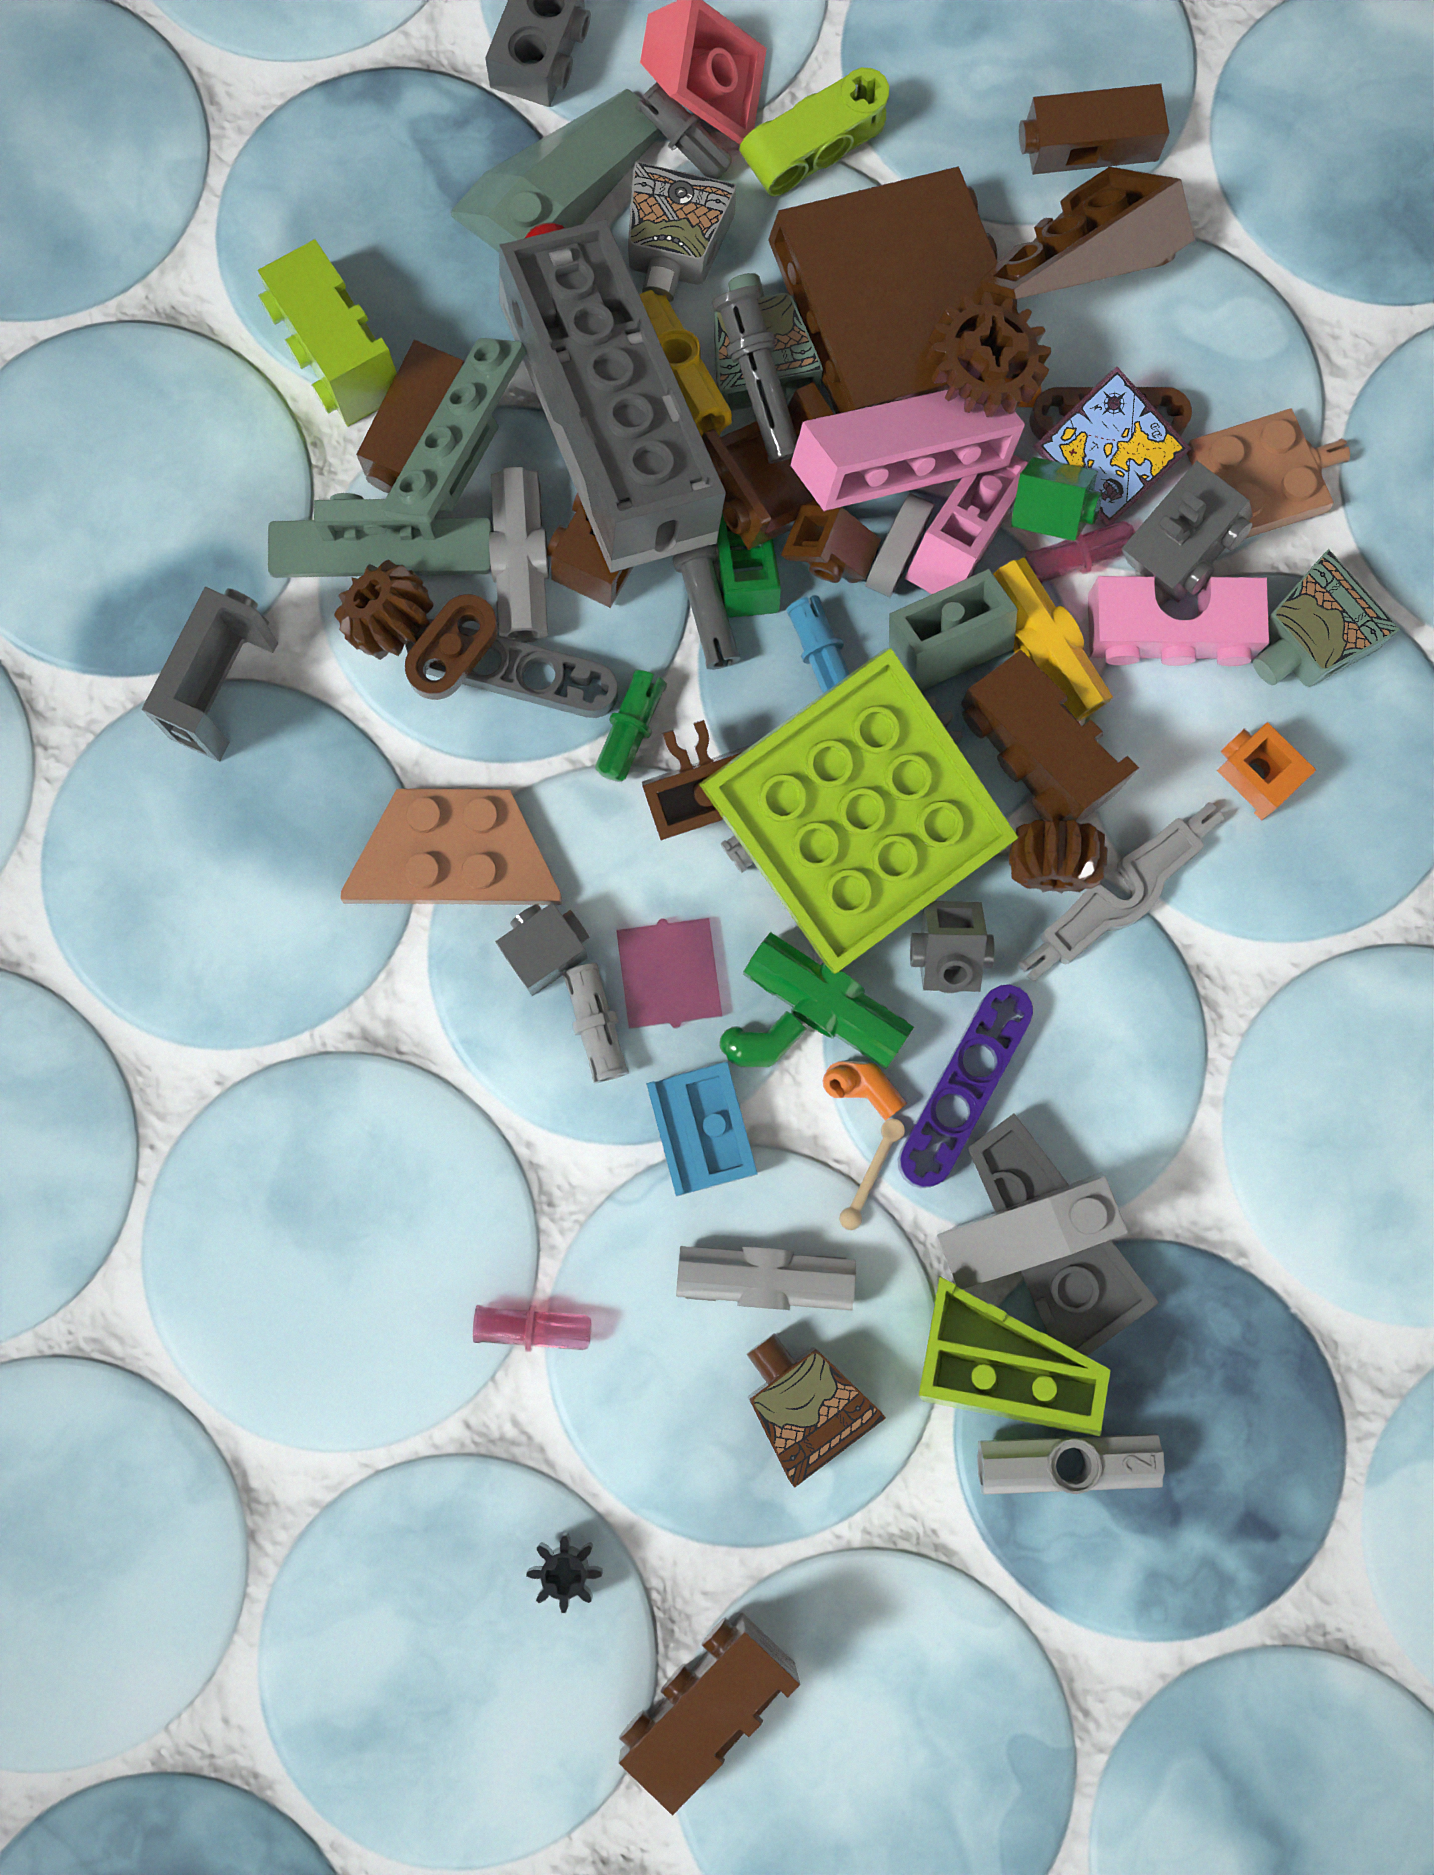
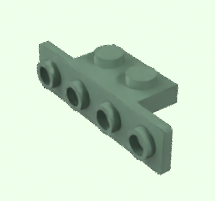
M479 338L475 342L381 507L388 518L427 524L434 519L438 510L453 511L499 428L492 413L526 354V350L520 341Z
M338 493L332 495L330 500H314V520L272 521L269 523L268 572L274 578L362 576L369 564L378 568L381 563L389 559L396 565H403L408 571L412 570L416 575L489 574L491 572L489 552L491 523L485 517L434 518L427 524L388 518L381 508L385 499H364L362 496L353 493Z

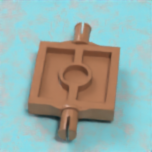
M1292 408L1192 439L1185 450L1191 465L1197 460L1250 500L1253 517L1249 521L1252 523V528L1246 538L1329 512L1334 501L1322 477V469L1350 460L1349 446L1345 447L1347 442L1342 438L1316 448L1312 447L1311 443L1305 439Z

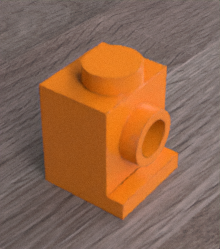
M1268 722L1254 735L1244 728L1220 751L1228 760L1217 770L1256 809L1254 814L1261 820L1277 809L1316 771ZM1249 764L1259 765L1264 771V778L1262 779Z

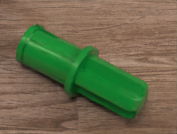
M635 670L618 713H612L609 718L612 727L595 764V770L609 780L622 782L626 779L643 738L646 739L651 736L652 730L649 724L659 700L667 688V683L660 677L656 679L655 683L651 682L655 674L644 670Z

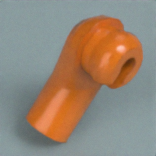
M838 1061L830 1065L823 1076V1088L828 1095L834 1098H867L884 1121L908 1104L879 1066L872 1062Z

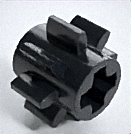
M568 1532L563 1533L560 1547L554 1550L541 1542L536 1549L538 1554L545 1560L543 1566L529 1568L526 1573V1577L541 1580L543 1588L540 1590L536 1601L541 1603L549 1596L558 1599L561 1613L567 1612L570 1599L576 1595L583 1601L590 1603L593 1594L585 1585L586 1579H597L603 1574V1568L589 1566L587 1557L591 1553L593 1544L589 1542L580 1550L570 1546L571 1538ZM560 1558H568L570 1568L581 1571V1574L573 1577L571 1585L568 1587L561 1586L560 1577L558 1575H550L549 1570L556 1569Z

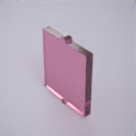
M662 918L658 920L657 925L616 930L629 1029L670 1024L672 1028L677 1029L681 1026V1022L722 1017L709 918L668 923L666 919Z

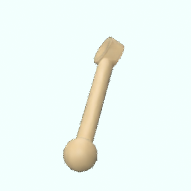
M889 1119L882 1125L881 1135L883 1139L850 1207L845 1208L840 1213V1223L847 1230H855L861 1225L862 1215L860 1212L892 1144L900 1140L904 1135V1125L898 1119Z

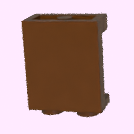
M814 382L795 390L787 406L797 439L804 421L834 415ZM757 421L722 437H719L715 429L702 434V440L726 492L722 510L724 520L733 533L739 534L748 550L790 531L801 505L820 506L790 466L792 458L773 464L768 462V454Z

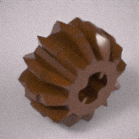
M389 559L381 563L378 568L369 564L365 569L364 575L358 579L351 577L353 584L349 590L338 595L342 605L334 613V616L340 623L339 630L345 635V640L355 649H360L365 654L372 655L378 660L386 657L389 652L399 656L406 643L409 641L416 643L415 635L417 632L430 625L426 615L434 606L429 598L428 589L423 585L424 582L412 570L408 571L403 565H396Z
M1054 818L1052 821L1035 820L1030 824H1023L1016 828L1015 833L1018 838L1012 843V847L1009 850L1011 879L1027 889H1040L1042 892L1057 891L1061 894L1064 891L1081 892L1084 889H1092L1100 885V880L1104 878V866L1107 865L1108 848L1105 846V834L1096 829L1095 826L1090 823L1080 824L1074 819L1059 821Z

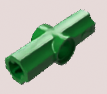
M772 932L762 941L743 971V975L749 978L750 981L755 982L766 992L791 1006V1012L805 1024L831 1039H834L835 1036L884 1069L888 1068L914 1028L905 1019L895 1015L887 1007L880 1005L865 995V989L852 977L841 970L834 974L824 963L818 964Z

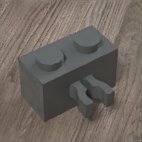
M1196 460L1121 548L1127 563L1143 576L1154 577L1155 585L1179 603L1187 592L1194 595L1203 588L1214 572L1215 568L1212 566V563L1225 548L1232 551L1246 538L1252 528V523L1249 521L1253 517L1250 500Z

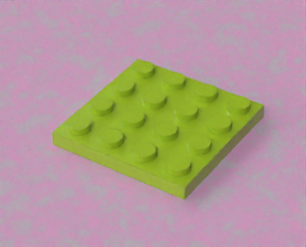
M892 648L882 650L699 783L702 790L819 957L834 974L838 973L1018 838Z

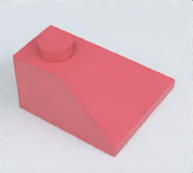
M677 0L649 13L640 63L671 98L739 145L755 128L767 48L703 0Z

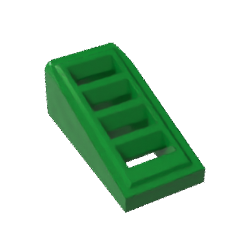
M722 513L716 551L722 598L727 616L732 618L777 613L780 609L781 585L773 539L760 544V548L730 550V547L746 545L739 534L727 531V524ZM762 566V569L760 570L734 572L733 570L738 568Z

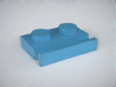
M728 1062L671 1076V1078L646 1083L676 1197L758 1175Z

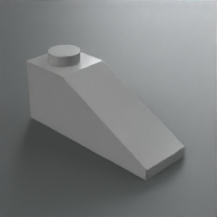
M1101 1172L939 1233L937 1237L957 1287L965 1289L1077 1253L1125 1235L1128 1231L1106 1176Z

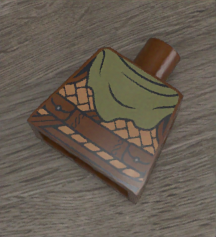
M774 1333L746 1354L766 1381V1383L752 1392L748 1398L788 1480L794 1488L886 1419L882 1412L814 1347L794 1360Z

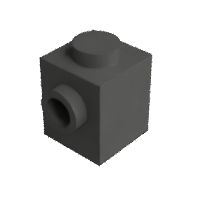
M552 902L543 909H541L539 904H535L522 911L510 922L513 929L495 941L506 960L531 996H533L561 977L563 972L574 968L588 958L582 943L590 937L571 910L561 915Z

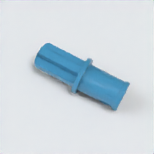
M812 595L809 599L808 597H803L787 607L786 611L796 629L804 650L801 658L804 663L811 664L822 693H825L850 673L840 652L844 647L841 638L835 637L819 596Z

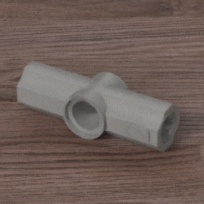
M523 467L503 468L501 471L491 474L494 532H489L491 573L493 582L497 583L498 629L500 637L523 643H531L548 637L545 579H549V558L547 556L546 529H542L541 485L538 471H530Z
M680 1246L676 1297L708 1301H738L737 1306L790 1310V1306L853 1311L856 1260L828 1256L794 1255L792 1250L742 1247V1251Z
M1158 1434L1084 1437L1059 1435L1052 1438L978 1441V1477L983 1495L1060 1491L1081 1494L1089 1490L1163 1487V1476L1165 1474L1164 1454ZM1077 1448L1083 1459L1082 1470L1075 1478L1063 1480L1057 1473V1459L1064 1450Z

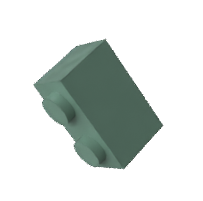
M987 569L889 613V648H892L918 689L923 691L1014 649L1017 608L990 569Z

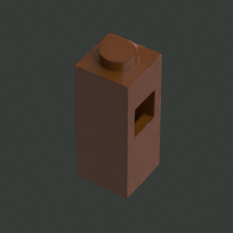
M1162 84L1033 97L1027 120H1021L1019 124L1020 150L1022 154H1029L1032 175L1158 161L1170 133Z
M415 339L413 340L356 454L366 480L372 486L386 493L391 491L461 369L464 360Z

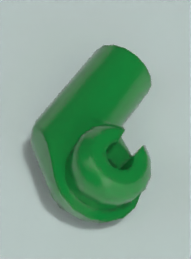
M786 1011L767 1032H744L738 1026L727 1029L721 1035L719 1047L721 1052L727 1055L728 1061L739 1067L767 1068L775 1065L807 1029L795 1016Z

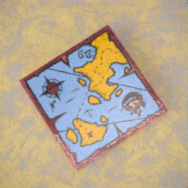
M1117 366L1032 446L1043 459L1098 471L1094 490L1102 492V500L1097 518L1105 527H1110L1191 449Z

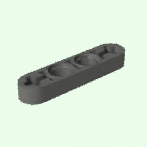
M428 619V621H429L430 624H431V622L434 620V619ZM463 626L460 628V633L465 636H472L478 632V630ZM428 627L422 628L415 635L416 641H418ZM500 636L496 637L490 647L501 655L499 668L489 675H480L472 670L462 683L586 718H599L607 715L613 710L618 700L617 681L615 675L608 667L597 662ZM409 641L405 644L407 653L414 646V642ZM537 662L546 663L555 671V678L552 684L541 690L532 689L523 681L526 669L531 664ZM433 665L427 670L426 674L442 678L446 668L441 665ZM566 669L571 670L572 683L582 686H589L592 678L600 679L602 690L608 693L606 696L597 695L594 698V702L591 703L585 701L584 691L567 686V697L559 696L564 687V671Z

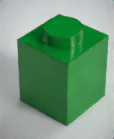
M1032 457L1020 473L1010 527L1076 541L1086 524H1095L1099 513L1102 492L1094 490L1098 471Z

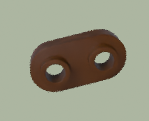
M472 594L459 595L451 599L408 652L405 659V674L411 687L417 694L431 700H440L451 696L458 690L492 646L497 637L498 624L493 608L485 599ZM468 621H474L480 625L478 632L472 636H465L460 633L461 626ZM433 665H441L446 668L444 676L438 680L428 679L426 672Z

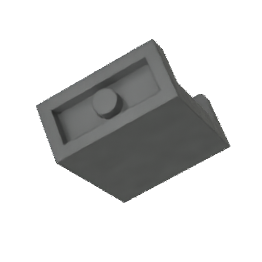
M204 587L141 710L169 739L220 762L230 742L207 714L242 645L249 642L274 653L278 641L268 627L270 622L256 610L258 604L253 599L230 588H227L223 595L208 587Z

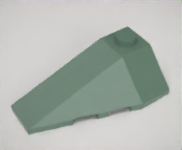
M625 89L486 171L451 210V216L498 252L499 244L524 239L532 228L542 223L551 222L560 224L565 228L582 225L633 167L635 161L640 159L662 132L642 112L636 109L641 98L629 89Z

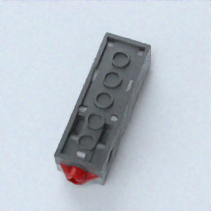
M606 219L570 228H565L560 224L551 222L542 223L532 228L524 239L499 244L500 306L514 340L520 341L526 350L523 358L524 364L610 573L717 543L726 492Z

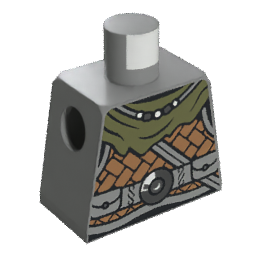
M635 161L628 254L629 267L635 271L646 273L642 293L652 290L657 295H665L668 301L672 302L678 281L696 285L703 284L735 215L736 184Z

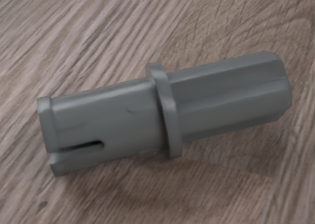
M657 82L650 87L643 95L646 100L641 99L636 109L642 112L670 140L668 147L672 151L678 148L707 178L719 179L732 163L731 155L699 124L701 120L696 114L692 116L679 102L671 98Z

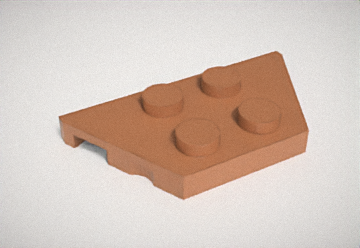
M396 789L341 890V901L344 904L549 905L553 902L554 905H562L561 893L511 791L502 789Z

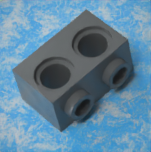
M508 0L485 57L490 88L550 107L557 88L565 89L569 81L573 58L570 55L575 42L583 43L588 32L591 12L585 9L584 0ZM548 13L558 14L554 17H543V15ZM529 59L541 60L535 64L523 63Z

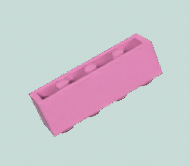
M948 390L804 421L790 466L823 511L1008 467L1025 423L1016 412L1008 414L1001 404L993 417H986L983 405L976 404L970 413L964 412L965 399L958 395L955 399L948 402L945 399Z

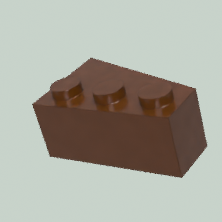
M743 1613L733 1623L726 1617L723 1618L702 1642L701 1646L707 1652L692 1669L685 1663L682 1664L660 1690L666 1699L650 1716L644 1710L640 1711L619 1736V1739L625 1745L620 1749L618 1763L672 1816L723 1765L725 1761L723 1757L741 1736L745 1734L750 1737L762 1725L763 1719L760 1715L776 1696L782 1692L788 1698L801 1685L795 1662Z

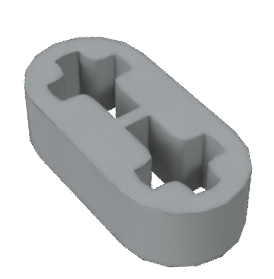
M912 493L908 494L873 564L865 584L866 587L891 598L925 530L935 504Z

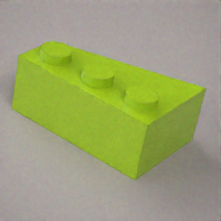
M316 239L258 269L257 271L266 289L258 297L273 324L276 325L284 321L292 334L284 340L300 369L310 365L319 379L311 385L325 411L329 414L337 410L348 427L379 410L397 374L389 348L382 338L376 340L366 324L369 320L359 304H354L345 289L347 287Z
M939 1276L919 1389V1397L923 1402L1089 1435H1101L1110 1369L1047 1334L1040 1333L1009 1316L1005 1311L980 1300L960 1289L954 1283Z

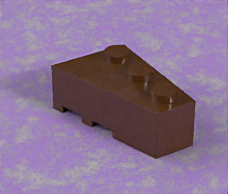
M1019 650L967 689L961 702V706L965 709L962 712L963 719L980 739L987 737L1000 753L997 755V760L1007 776L1014 782L1022 780L1035 798L1032 799V804L1044 821H1052L1054 818L1059 821L1074 819L1077 823H1080L1114 797L1136 773L1139 767L1128 756L1117 762L1097 742L1103 736V731L1092 720L1081 726L1063 704L1068 700L1067 695L1022 650Z

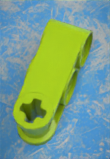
M866 67L855 69L822 91L805 97L792 109L777 118L762 123L753 129L740 144L739 151L769 196L776 197L790 191L801 180L820 169L833 165L846 153L882 132L886 124L885 106L889 100V83L886 77L878 70Z

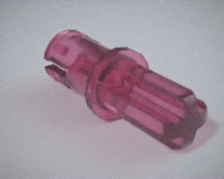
M1121 521L1083 535L1080 533L1076 541L1064 540L1034 551L1025 552V559L1041 584L1080 571L1082 574H1088L1091 572L1093 565L1123 556L1121 548L1132 537L1135 530L1132 524Z
M477 1305L473 1321L474 1343L525 1346V1352H532L533 1346L586 1350L591 1340L592 1322L591 1318L587 1315L537 1311L536 1305H530L528 1310L483 1307V1305Z

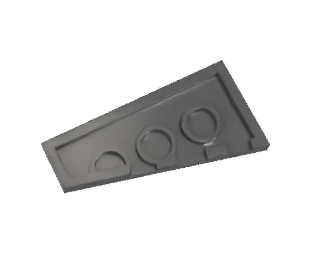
M1015 1113L968 1147L995 1212L1069 1185ZM1112 1240L1021 1270L1048 1336L1085 1356L1094 1352L1159 1303Z

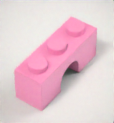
M1098 576L1088 593L1089 658H1106V663L1111 665H1130L1139 662L1140 658H1161L1162 664L1169 666L1188 665L1194 663L1196 659H1217V664L1222 666L1248 664L1269 643L1267 578L1210 577L1197 595L1198 616L1190 620H1178L1165 614L1159 607L1155 597L1154 577Z

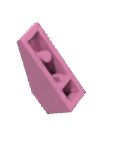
M1013 455L1008 467L962 477L926 531L904 579L921 587L928 593L934 594L971 577L1015 502L1020 473L1028 462Z

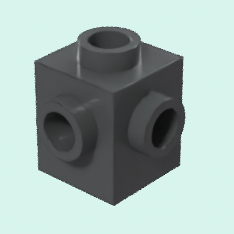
M933 901L923 909L921 933H911L910 965L911 967H920L923 990L944 993H957L960 991L981 992L983 969H992L994 964L993 934H987L982 902Z

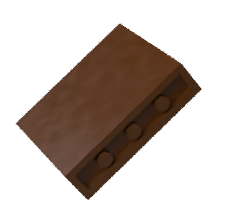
M959 166L778 210L768 241L788 293L795 302L823 368L822 380L835 414L948 390L950 386L947 382L933 384L931 380L938 365L926 362V355L932 346L928 341L929 336L936 323L939 322L944 310L948 306L956 309L962 297L968 295L975 305H978L983 294L986 292L982 290L980 280L998 263L996 243L993 237L985 232L978 214L976 194L971 186L966 185ZM990 293L994 305L1001 306L1007 298L1006 296ZM1013 299L1012 311L1019 314L1017 311V299ZM971 327V328H968V329H966V330H964V331H973V330H972V327ZM964 331L960 332L956 338H961ZM1016 371L1011 379L1017 378L1021 371Z

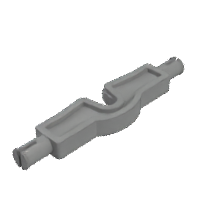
M1208 802L1186 823L1180 818L1175 819L1157 836L1121 859L1117 864V871L1122 875L1131 890L1130 899L1121 900L1117 898L1101 883L1092 889H1087L1065 914L1042 933L1041 940L1044 943L1026 959L1019 962L1023 972H1026L1038 960L1042 959L1043 961L1027 975L1032 981H1036L1038 977L1058 960L1065 965L1070 963L1106 931L1126 928L1141 919L1158 901L1164 887V882L1203 849L1204 844L1200 839L1224 821L1222 812L1219 810L1207 822L1202 824L1201 822L1217 808L1214 804Z

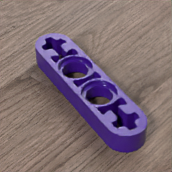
M1010 984L1000 985L990 990L981 1000L900 1150L897 1159L898 1170L903 1179L910 1185L918 1188H931L943 1182L951 1172L1033 1016L1032 1001L1028 994L1020 987ZM1006 998H1011L1016 1002L1013 1011L1020 1018L1019 1022L1010 1020L1002 1027L997 1038L1009 1041L1006 1048H1004L993 1037L976 1033V1029L979 1024L985 1031H989L992 1028L998 1012L991 1007L992 1001L1001 1004ZM980 1045L991 1051L995 1065L993 1071L988 1076L978 1078L966 1071L963 1065V1056L969 1047ZM954 1095L965 1102L968 1115L963 1125L950 1128L944 1126L938 1120L936 1106L942 1097ZM926 1123L937 1135L954 1139L955 1143L952 1149L944 1142L940 1143L933 1156V1161L940 1165L938 1172L928 1171L922 1177H919L914 1173L916 1163L909 1157L912 1151L921 1153L930 1143L933 1136L921 1133Z

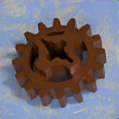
M985 292L978 305H975L974 301L966 295L962 297L956 309L948 306L944 310L939 322L936 323L929 336L928 341L932 346L926 355V362L938 365L931 380L933 384L948 383L950 387L945 395V399L948 402L955 399L958 395L965 399L964 412L970 413L976 404L983 405L986 417H993L1001 404L1008 414H1012L1021 401L1028 404L1032 400L1049 372V368L1044 363L1051 354V347L1038 345L1046 330L1043 326L1030 328L1027 324L1032 314L1030 309L1023 310L1019 314L1012 311L1013 298L1007 297L1001 306L994 305L991 294ZM971 327H972V330H973V331H964V330H966V329H968V328H971ZM964 331L961 338H956L960 332ZM1016 371H1021L1017 378L1005 383L1004 378H1012Z

